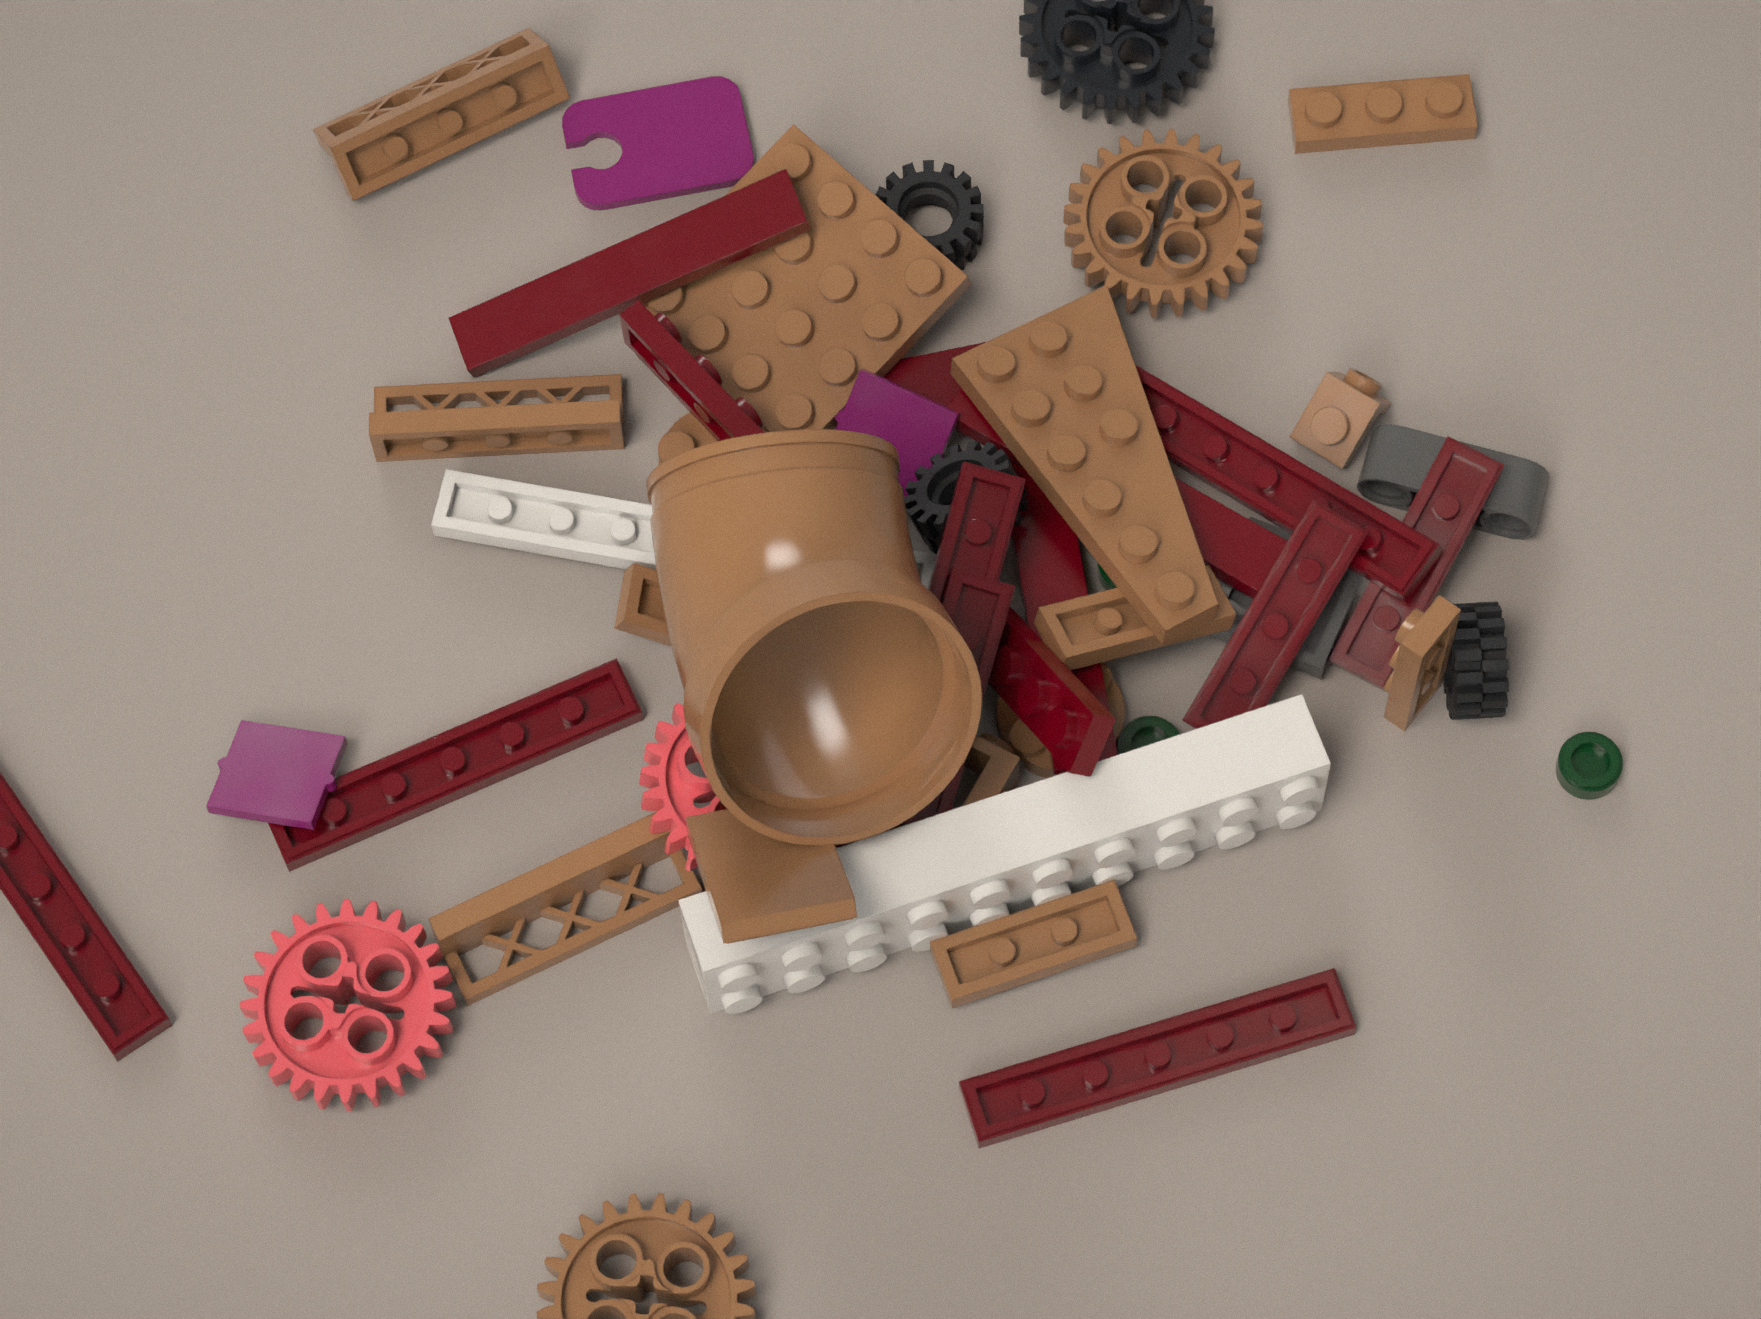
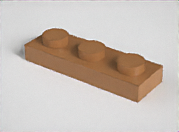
M1470 74L1289 89L1288 108L1295 154L1468 140L1476 138L1478 129Z
M1206 565L1219 603L1216 617L1164 645L1160 643L1118 588L1039 607L1034 624L1044 643L1070 670L1230 630L1236 617V612L1210 566Z
M1441 595L1436 598L1425 613L1418 608L1413 610L1395 636V641L1400 646L1389 662V666L1394 671L1383 689L1389 694L1384 718L1404 732L1443 683L1461 609Z
M1112 880L930 941V952L952 1009L1137 946V936L1116 882Z

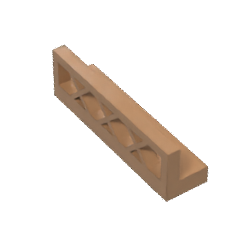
M527 28L316 127L313 131L319 145L332 158L347 195L355 201L570 99V96L549 45Z
M611 374L374 387V412L369 413V437L376 462L625 449L622 375ZM584 395H610V400L578 402ZM564 396L561 400H558V399L556 398V397ZM523 398H539L544 402L543 404L517 405ZM494 400L502 401L499 404H497ZM477 401L483 406L455 408L460 402ZM431 403H440V404H439L437 407H435V406H434L433 404H431ZM415 404L421 409L389 412V405Z
M656 812L428 918L435 941L440 947L467 1006L678 907V900L702 893V888L694 872L685 869L687 859L682 849L669 855L664 852L667 838L671 832L651 834L649 830L651 818ZM668 857L682 882L681 885L660 895L637 888L644 868ZM627 876H630L627 884L617 882ZM601 889L623 896L616 915L603 922L578 916L585 897ZM632 900L642 902L641 904L630 908ZM572 903L569 912L559 910L560 908ZM540 917L564 924L557 943L544 950L520 944L526 925ZM574 927L584 930L571 936ZM513 931L509 940L500 937ZM481 945L504 951L498 971L474 983L471 982L459 958L460 955ZM515 955L525 958L512 964Z

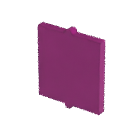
M860 369L844 410H839L835 416L838 422L835 430L874 435L893 444L899 454L900 472L898 479L905 497L909 496L905 490L908 481H918L914 472L920 466L927 469L932 467L933 464L929 458L937 453L940 454L942 459L946 457L944 453L961 414L866 369Z
M241 720L227 756L218 760L217 764L220 773L206 805L208 812L314 830L328 792L334 791L337 788L334 777L348 744L346 737Z

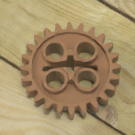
M1149 129L1144 130L1142 145L1134 147L1125 136L1119 137L1118 155L1115 156L1103 147L1099 148L1097 155V165L1099 168L1083 163L1080 170L1081 183H1071L1069 186V202L1071 204L1064 205L1063 223L1068 225L1064 231V244L1067 247L1074 248L1071 254V265L1073 268L1088 266L1085 270L1084 281L1087 287L1104 281V286H1108L1112 300L1120 293L1125 295L1127 313H1131L1139 302L1143 301L1148 302L1151 318H1156L1160 312L1161 305L1170 303L1174 314L1179 318L1183 315L1184 301L1192 300L1196 307L1203 312L1207 310L1209 291L1224 300L1227 299L1230 287L1228 279L1243 283L1246 279L1247 271L1245 263H1255L1257 260L1258 245L1255 242L1261 241L1263 223L1258 221L1261 217L1262 201L1251 198L1253 197L1255 182L1253 178L1238 180L1241 162L1238 159L1224 165L1220 164L1221 145H1215L1206 153L1199 151L1200 135L1194 134L1185 146L1177 144L1175 129H1169L1164 143H1156ZM1182 180L1184 183L1174 200L1173 218H1168L1165 221L1154 260L1150 266L1144 267L1141 264L1152 246L1153 228H1158L1162 222L1167 208L1168 196L1174 182ZM1138 184H1150L1157 189L1153 192L1144 193L1138 192L1132 187ZM1196 203H1207L1215 209L1208 212H1199L1190 206ZM1126 234L1134 237L1136 240L1132 243L1122 244L1113 241L1111 237ZM1182 253L1193 257L1194 260L1188 263H1176L1169 259V256Z
M635 1193L630 1194L627 1213L620 1215L608 1200L604 1201L603 1214L605 1221L598 1225L586 1215L581 1214L578 1217L583 1232L580 1240L563 1233L558 1237L561 1247L567 1254L566 1259L546 1257L544 1261L547 1271L556 1277L557 1281H547L537 1285L539 1297L554 1303V1305L538 1310L536 1312L537 1319H756L754 1308L739 1303V1301L756 1295L755 1283L752 1280L735 1279L750 1267L746 1254L727 1257L736 1244L733 1232L722 1233L713 1238L712 1235L717 1224L713 1213H708L697 1223L692 1222L693 1209L691 1201L686 1199L678 1207L675 1214L669 1213L664 1194L658 1193L651 1210H642L637 1195ZM615 1254H625L631 1256L636 1261L633 1271L621 1279H611L600 1272L602 1264ZM681 1262H692L703 1269L699 1280L686 1287L673 1285L667 1280V1276L673 1266ZM591 1292H601L607 1297L614 1299L591 1302L587 1299V1296ZM645 1292L656 1293L658 1303L651 1304L649 1314H639L635 1303L643 1301ZM703 1304L707 1309L703 1314H692L690 1311L680 1307Z

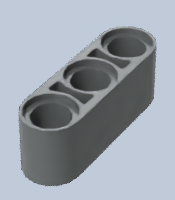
M1383 424L1375 427L1357 483L1358 491L1373 502L1408 511L1446 437L1393 424ZM1461 442L1505 465L1472 529L1511 539L1532 537L1536 530L1549 483V472L1543 466L1531 460Z

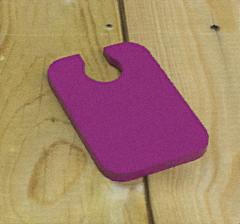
M711 76L581 100L568 107L562 117L566 149L583 147L597 138L614 140L622 149L619 161L609 168L595 169L588 166L571 170L578 201L584 207L591 210H608L732 187L754 166V155L739 89L734 82L722 76Z

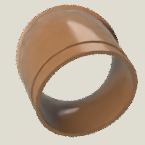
M803 429L741 436L710 443L674 456L656 467L646 480L647 497L652 504L653 512L650 524L656 570L669 638L684 689V719L689 741L713 791L730 813L758 833L791 844L825 846L833 843L838 845L855 842L883 833L917 814L945 789L964 763L975 739L981 716V681L972 652L944 606L931 591L922 585L909 532L904 492L898 479L900 472L898 450L890 442L874 435L844 430Z

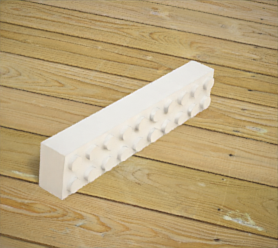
M1301 694L1098 761L1091 777L1065 772L836 848L855 897L857 917L850 920L727 944L723 943L706 891L680 899L678 902L686 946L710 1014L724 1009L728 1014L741 1013L759 1005L763 1000V996L787 989L789 993L804 992L820 985L825 980L824 976L847 968L851 972L867 971L884 963L887 959L886 955L910 947L914 952L930 950V941L948 936L949 934L975 927L1115 880L1118 887L1131 880L1133 873L1156 865L1160 870L1173 869L1190 861L1194 857L1195 852L1216 845L1222 850L1236 848L1252 840L1256 835L1255 832L1279 825L1281 829L1299 827L1311 821L1316 816V812L1322 810L1331 762L1305 699Z

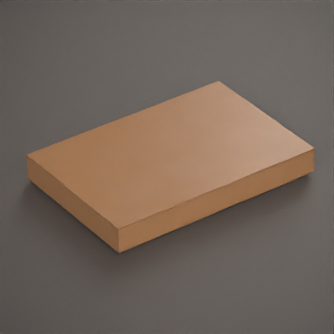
M728 809L686 817L688 838L723 943L729 944L857 917L855 897L834 843L825 846H807L775 840L746 826L733 816Z

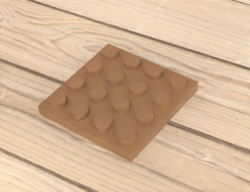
M793 124L726 195L787 169L812 229L643 303L654 316L661 312L671 320L682 337L680 344L693 358L699 354L707 358L722 379V385L720 386L733 400H736L738 397H743L758 413L763 427L768 432L803 429L834 430L838 425L835 416L839 410H844L860 369H866L884 377L972 285L969 277Z

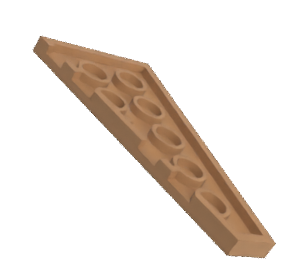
M1107 285L952 358L950 370L952 377L1162 645L1216 617L1219 603Z

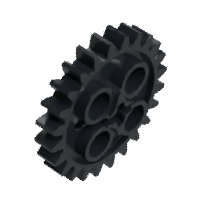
M1024 0V15L1019 16V35L1023 36L1020 38L1021 57L1028 58L1027 74L1029 77L1042 76L1041 93L1044 96L1059 89L1061 90L1060 109L1065 110L1075 101L1082 103V119L1087 120L1096 108L1104 109L1107 124L1113 123L1117 110H1126L1132 123H1136L1139 117V107L1146 105L1158 117L1162 115V98L1164 96L1179 105L1183 101V85L1191 88L1198 87L1199 69H1208L1211 53L1209 48H1213L1215 28L1210 27L1213 20V7L1204 5L1205 0H1105L1100 2L1092 0ZM1157 12L1165 15V17L1152 19L1144 14ZM1074 44H1082L1089 47V49L1073 51L1067 47ZM1136 61L1141 62L1147 66L1144 68L1134 69L1129 68L1124 64Z

